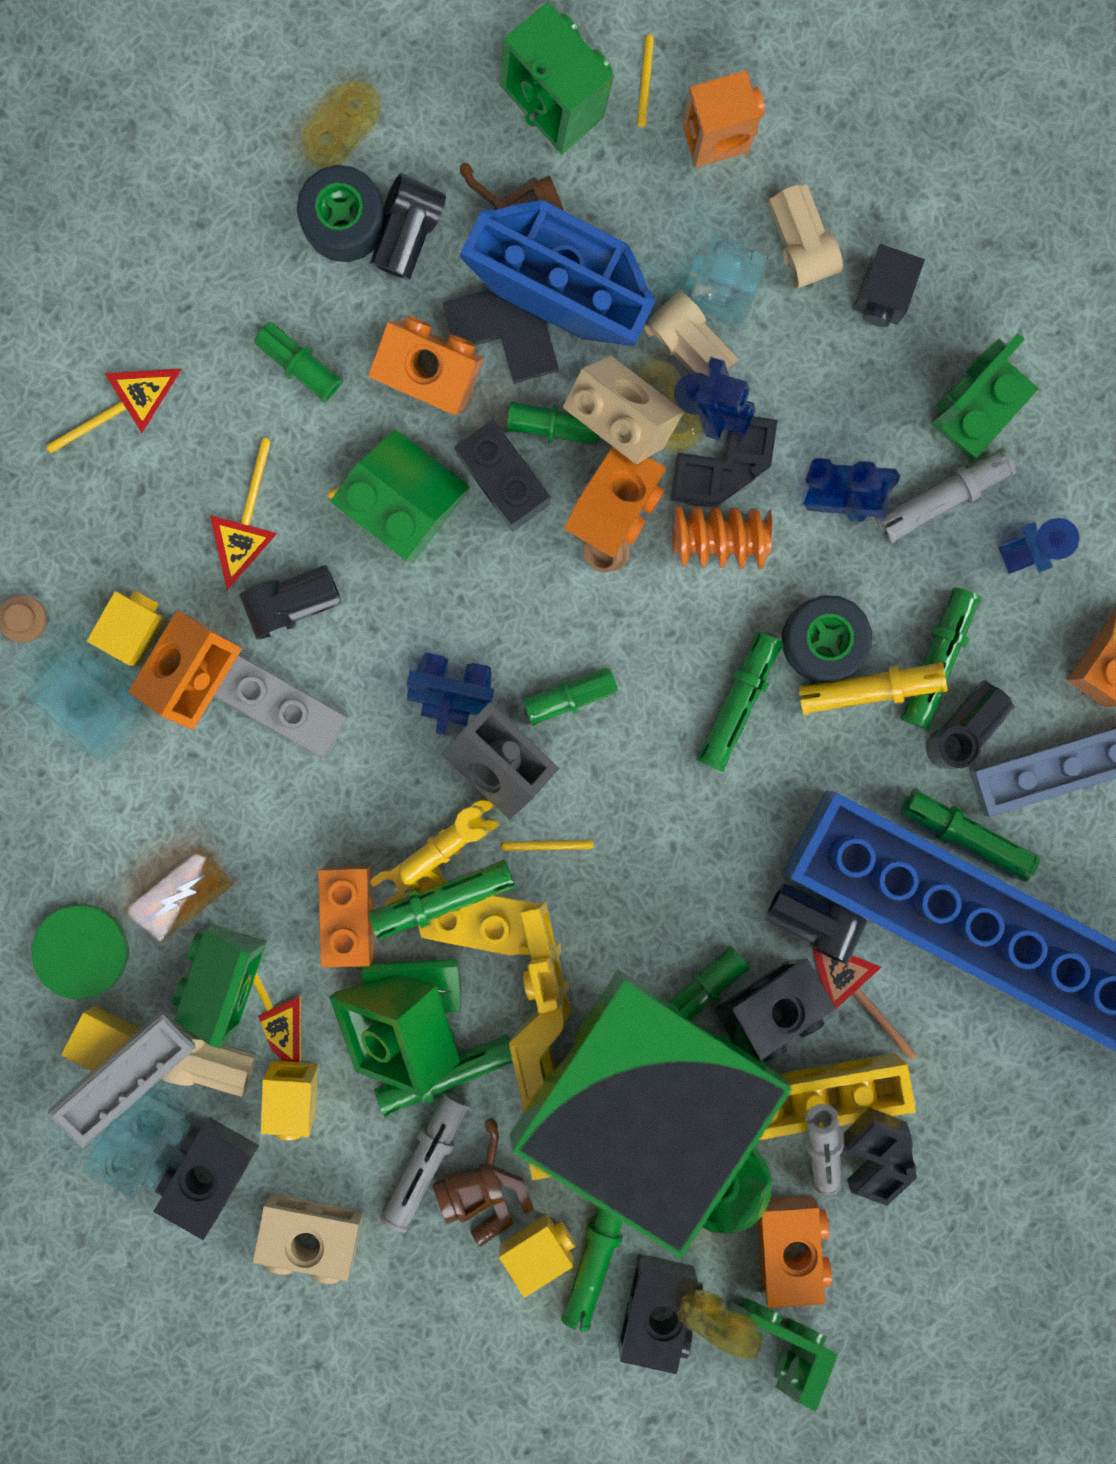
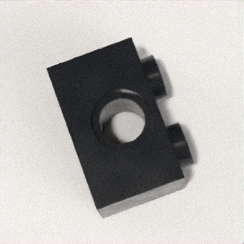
M494 419L454 447L459 460L512 532L550 505L549 494Z
M795 959L776 967L714 1008L733 1044L765 1063L784 1054L788 1049L786 1043L797 1035L805 1037L823 1027L825 1022L822 1018L836 1010L809 960ZM776 1002L782 1008V1018L778 1024L772 1018V1008Z
M210 1118L201 1129L194 1125L179 1148V1151L185 1154L179 1168L176 1170L170 1166L155 1190V1193L162 1197L153 1212L204 1240L260 1145L213 1118ZM203 1166L209 1169L213 1175L214 1183L204 1184L199 1182L194 1175L193 1168Z
M643 1254L638 1255L618 1344L620 1362L677 1375L680 1358L687 1359L691 1349L693 1332L692 1329L687 1328L691 1311H699L702 1300L703 1283L697 1282L698 1279L694 1266ZM660 1306H667L674 1310L671 1317L663 1321L653 1319L650 1314L655 1308Z

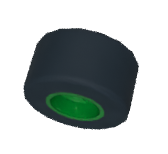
M333 165L322 168L306 180L298 195L297 215L306 239L317 253L332 261L351 262L362 259L375 250L386 220V214L384 213L379 189L368 175L351 166Z
M822 595L802 603L788 616L782 629V643H784L782 650L788 664L799 675L812 681H835L852 675L865 663L872 648V629L866 614L856 603L841 596Z

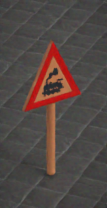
M812 949L820 981L835 1008L837 1009L853 995L904 1054L911 1060L915 1059L917 1056L916 1052L859 989L882 967L853 955L848 965L843 964Z

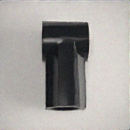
M402 172L399 173L392 183L385 201L384 213L387 214L370 264L381 271L410 280L427 233L429 234L433 231L442 215L446 194Z
M327 565L282 582L279 580L265 582L239 594L256 640L271 637L269 632L286 627L289 630L295 627L296 622L317 615L342 604L340 594Z
M986 680L981 681L946 723L930 735L926 744L929 760L937 767L943 769H961L971 766L977 761L982 746L1016 708L1011 698L999 687H995ZM950 735L956 737L961 746L960 754L955 760L948 757L944 748L945 742Z
M785 883L781 884L764 919L810 942L809 947L817 952L847 965L867 924V920L862 916L833 903L827 905Z

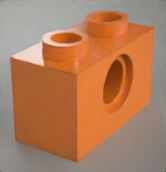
M747 70L690 86L682 125L695 168L749 152L754 136L758 134V124L760 118L764 116L765 108L760 88L758 86H751Z
M405 315L404 320L396 319L387 322L368 377L455 416L464 411L485 359L484 356L474 352L476 345L455 335H449L446 340L430 333L432 325L413 316ZM423 349L433 352L438 359L439 368L435 375L427 374L420 367L419 356Z
M612 446L579 497L564 529L614 558L623 542L632 546L646 523V520L639 517L641 512L644 510L651 515L665 489L658 486V483L667 468L649 457L635 464Z
M177 610L128 692L160 716L194 730L243 648L204 623Z
M373 865L325 866L318 870L321 967L370 966L375 960V933L368 916V911L374 910L373 886L370 884L373 878Z
M812 1195L771 1198L764 1215L757 1221L762 1294L767 1307L778 1308L826 1304L825 1287L832 1286L829 1257H822L821 1239L829 1238L826 1210L819 1209ZM793 1242L806 1244L805 1250L798 1257L788 1258L783 1255L785 1248Z

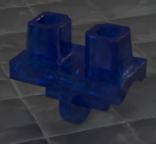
M714 357L710 358L708 363L709 376L694 372L679 379L674 389L675 402L684 413L699 416L706 437L719 440L723 429L744 435L747 433L756 410L754 402L747 401L750 390L748 381L730 377L724 360Z
M815 458L812 460L805 478L809 489L803 505L808 511L846 514L847 518L853 522H863L867 516L886 518L890 496L894 487L899 482L900 475L896 469L880 468L874 462L858 461L854 465L833 464L831 459Z
M1054 518L1043 523L1039 530L1035 522L1021 527L1020 529L1024 537L998 547L1009 574L1034 564L1038 573L1053 568L1050 559L1061 560L1072 555L1078 548L1080 537L1078 529L1072 522L1067 519Z
M426 652L417 670H410L407 700L423 704L421 716L437 719L436 733L446 735L449 723L467 726L470 714L477 716L489 702L493 705L494 689L491 688V667L477 663L467 664L463 682L448 679L445 677L449 659Z

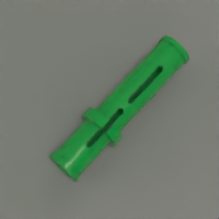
M957 587L952 588V594L939 626H933L930 635L934 639L923 664L925 666L943 661L946 683L960 649L966 648L970 639L966 634L978 604L982 600L981 596ZM943 691L910 696L904 714L901 715L900 719L929 730Z
M756 631L740 668H735L731 675L734 681L696 760L724 772L760 693H765L769 684L766 680L784 643Z
M917 788L913 789L910 793L913 798L907 796L901 808V815L929 828L936 833L935 837L945 843L952 841L1011 873L1023 882L1030 880V875L1026 872L1031 875L1035 874L1040 863L1039 855L1016 845L964 816V810L954 805L948 807L922 793Z
M502 859L488 867L462 875L433 888H428L421 892L418 889L408 892V897L386 906L369 910L368 916L372 929L380 941L397 932L417 925L420 928L431 925L430 920L475 904L496 894L513 890L516 886L506 860Z
M507 1034L458 1054L460 1063L423 1097L388 1084L374 1088L384 1117H388L392 1113L424 1101L426 1104L436 1100L435 1096L512 1064L510 1041Z
M600 1207L597 1208L593 1222L587 1224L585 1234L588 1239L565 1311L561 1316L562 1323L574 1330L577 1328L578 1321L581 1322L579 1329L583 1332L590 1330L591 1320L614 1248L620 1247L623 1235L620 1232L623 1222Z

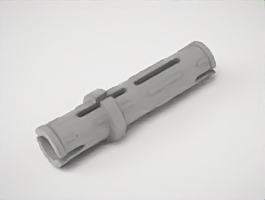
M999 448L995 453L968 468L962 465L953 470L952 477L885 515L877 517L876 523L881 532L884 530L887 532L884 535L886 541L889 544L896 542L900 537L964 501L974 502L981 497L980 492L1007 477L1015 475L1016 467L1012 458L1006 462L1004 461V458L1009 455L1004 448Z
M445 1091L428 1126L422 1127L417 1135L420 1142L402 1174L385 1212L380 1217L381 1222L390 1229L401 1233L407 1232L409 1223L427 1192L445 1155L451 1154L455 1146L453 1138L466 1111L471 1106V1103L462 1096L451 1091ZM445 1124L446 1127L432 1155H428V1151L441 1125ZM422 1168L423 1172L410 1198L406 1199L405 1196L418 1170Z
M818 1104L807 1112L806 1122H808V1128L804 1134V1143L808 1154L811 1155L814 1189L822 1195L831 1196L838 1193L843 1185L840 1154L844 1148V1135L838 1127L839 1119L836 1118L838 1116L836 1110L829 1105ZM821 1121L823 1122V1128H819V1122ZM826 1172H830V1180H827Z

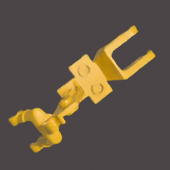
M483 799L463 809L457 815L455 823L446 830H441L435 838L432 835L427 839V844L395 868L385 869L373 877L370 881L373 888L385 879L392 880L396 885V894L384 903L388 905L406 897L409 888L410 891L418 889L421 892L447 882L439 865L450 861L449 857L453 854L457 856L461 852V848L469 842L480 840L488 832L493 831L499 826L500 822L497 819H485L483 817V812L492 809L495 805L488 799ZM494 895L430 920L431 925L424 928L419 926V931L424 939L509 956L518 954L530 955L529 970L523 973L524 986L528 999L536 1000L538 1010L519 1026L509 1042L523 1104V1114L547 1076L556 1069L551 1044L561 1033L565 1021L571 1014L572 1007L567 995L570 988L568 979L564 980L559 960L561 947L560 943L555 942L547 902L536 903Z

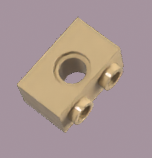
M608 356L582 368L563 406L566 411L635 464L664 449L684 413L680 407L613 356Z
M271 1194L263 1208L253 1263L265 1265V1270L274 1274L287 1275L293 1271L311 1274L313 1280L325 1284H335L339 1280L348 1281L353 1268L364 1212ZM301 1233L313 1234L318 1239L320 1246L315 1249H307L299 1243L297 1235Z

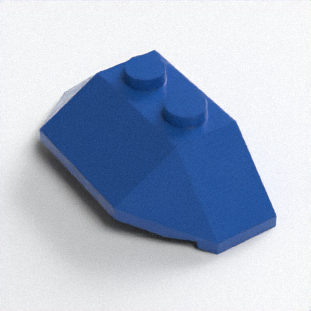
M544 200L512 205L495 211L494 209L481 211L460 252L459 257L498 297L583 340L634 346L655 303V299L647 288L643 274L629 244Z

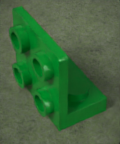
M1019 333L1006 343L998 338L987 351H983L965 371L967 374L956 386H952L934 406L940 414L931 425L972 461L978 458L1039 389L1007 361L1025 340Z
M746 1297L742 1306L729 1301L726 1310L744 1321L792 1343L790 1350L785 1349L777 1361L774 1375L778 1380L775 1387L796 1403L817 1412L838 1353L824 1346L827 1336L790 1318L787 1319L785 1326L780 1325L782 1315Z

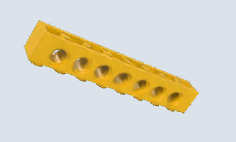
M896 1053L779 1073L790 1085L792 1091L759 1140L806 1132L808 1128V1122H806L807 1112L818 1104H826L836 1110L838 1114L836 1118L839 1119L838 1126L853 1124L869 1107L891 1116L915 1113L916 1109L908 1064ZM822 1121L819 1122V1128H823ZM529 1163L532 1180L551 1177Z

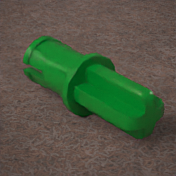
M268 322L258 331L254 340L256 346L285 369L284 375L287 378L295 377L318 396L323 403L328 402L342 385L343 379L336 376L312 356L313 350L309 346L303 348L274 323Z
M515 401L510 403L506 427L507 432L513 431L548 437V442L553 443V438L595 445L598 444L600 439L599 435L567 411L558 410L559 405L554 404L553 409L520 404Z
M604 668L566 682L564 678L561 680V685L530 697H524L522 700L531 724L535 726L537 723L569 711L577 714V708L614 695L618 689L611 670Z
M730 945L726 948L725 952L700 974L695 971L693 973L695 978L669 1001L689 1021L714 999L719 1002L721 999L718 995L745 971L751 969Z

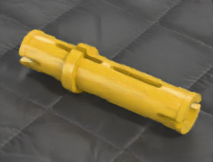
M943 661L901 670L896 665L890 666L889 672L806 686L799 685L803 714L808 715L813 712L894 699L895 704L903 703L904 697L941 691L948 692Z

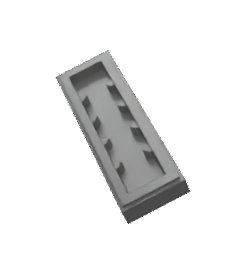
M240 655L236 658L214 695L216 698L322 758L327 757L349 718Z
M161 1010L50 1107L48 1116L83 1148L196 1049L195 1042Z

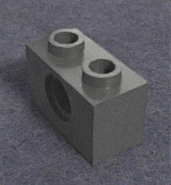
M490 702L441 753L455 769L509 820L527 805L560 769Z

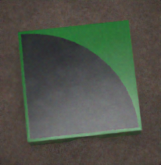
M617 970L580 1026L568 1055L547 1076L511 1131V1148L514 1154L682 1259L792 1091V1088L778 1072L724 1037L717 1036L696 1026L676 1006L622 971Z

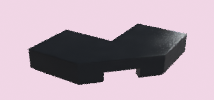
M489 290L442 302L451 335L464 338L475 345L501 339L513 384L559 372L546 322L498 297Z
M731 413L724 459L677 453L670 501L718 507L771 467L778 420Z
M869 1107L843 1133V1150L867 1159L847 1179L852 1194L888 1206L917 1178L912 1153V1135L906 1121Z

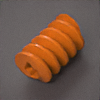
M675 506L672 553H678L682 567H687L692 553H695L698 556L701 567H706L711 554H716L720 568H725L730 555H735L739 569H744L749 555H754L757 568L763 569L771 549V509L768 510L762 522L758 509L752 508L743 522L738 508H731L724 521L719 507L711 508L708 518L705 520L700 506H694L688 520H686L682 507Z

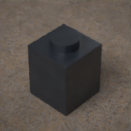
M879 244L870 258L853 310L863 313L862 319L869 324L879 327H888L890 323L897 325L907 314L925 259Z

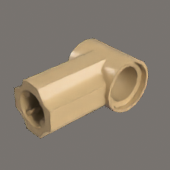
M797 184L770 198L767 205L784 246L782 251L783 262L785 265L790 264L795 278L794 281H791L793 287L798 289L842 272L843 260L838 243L830 231L825 232L808 185Z
M677 291L645 322L643 328L649 337L654 334L665 346L662 350L665 354L669 356L674 354L693 376L709 390L733 368L739 359L705 324V316L694 301L683 292Z
M186 1033L195 1042L196 1049L161 1080L184 1086H191L197 1083L242 1097L250 1081L256 1055L225 1045L216 1048L208 1045L197 1036Z

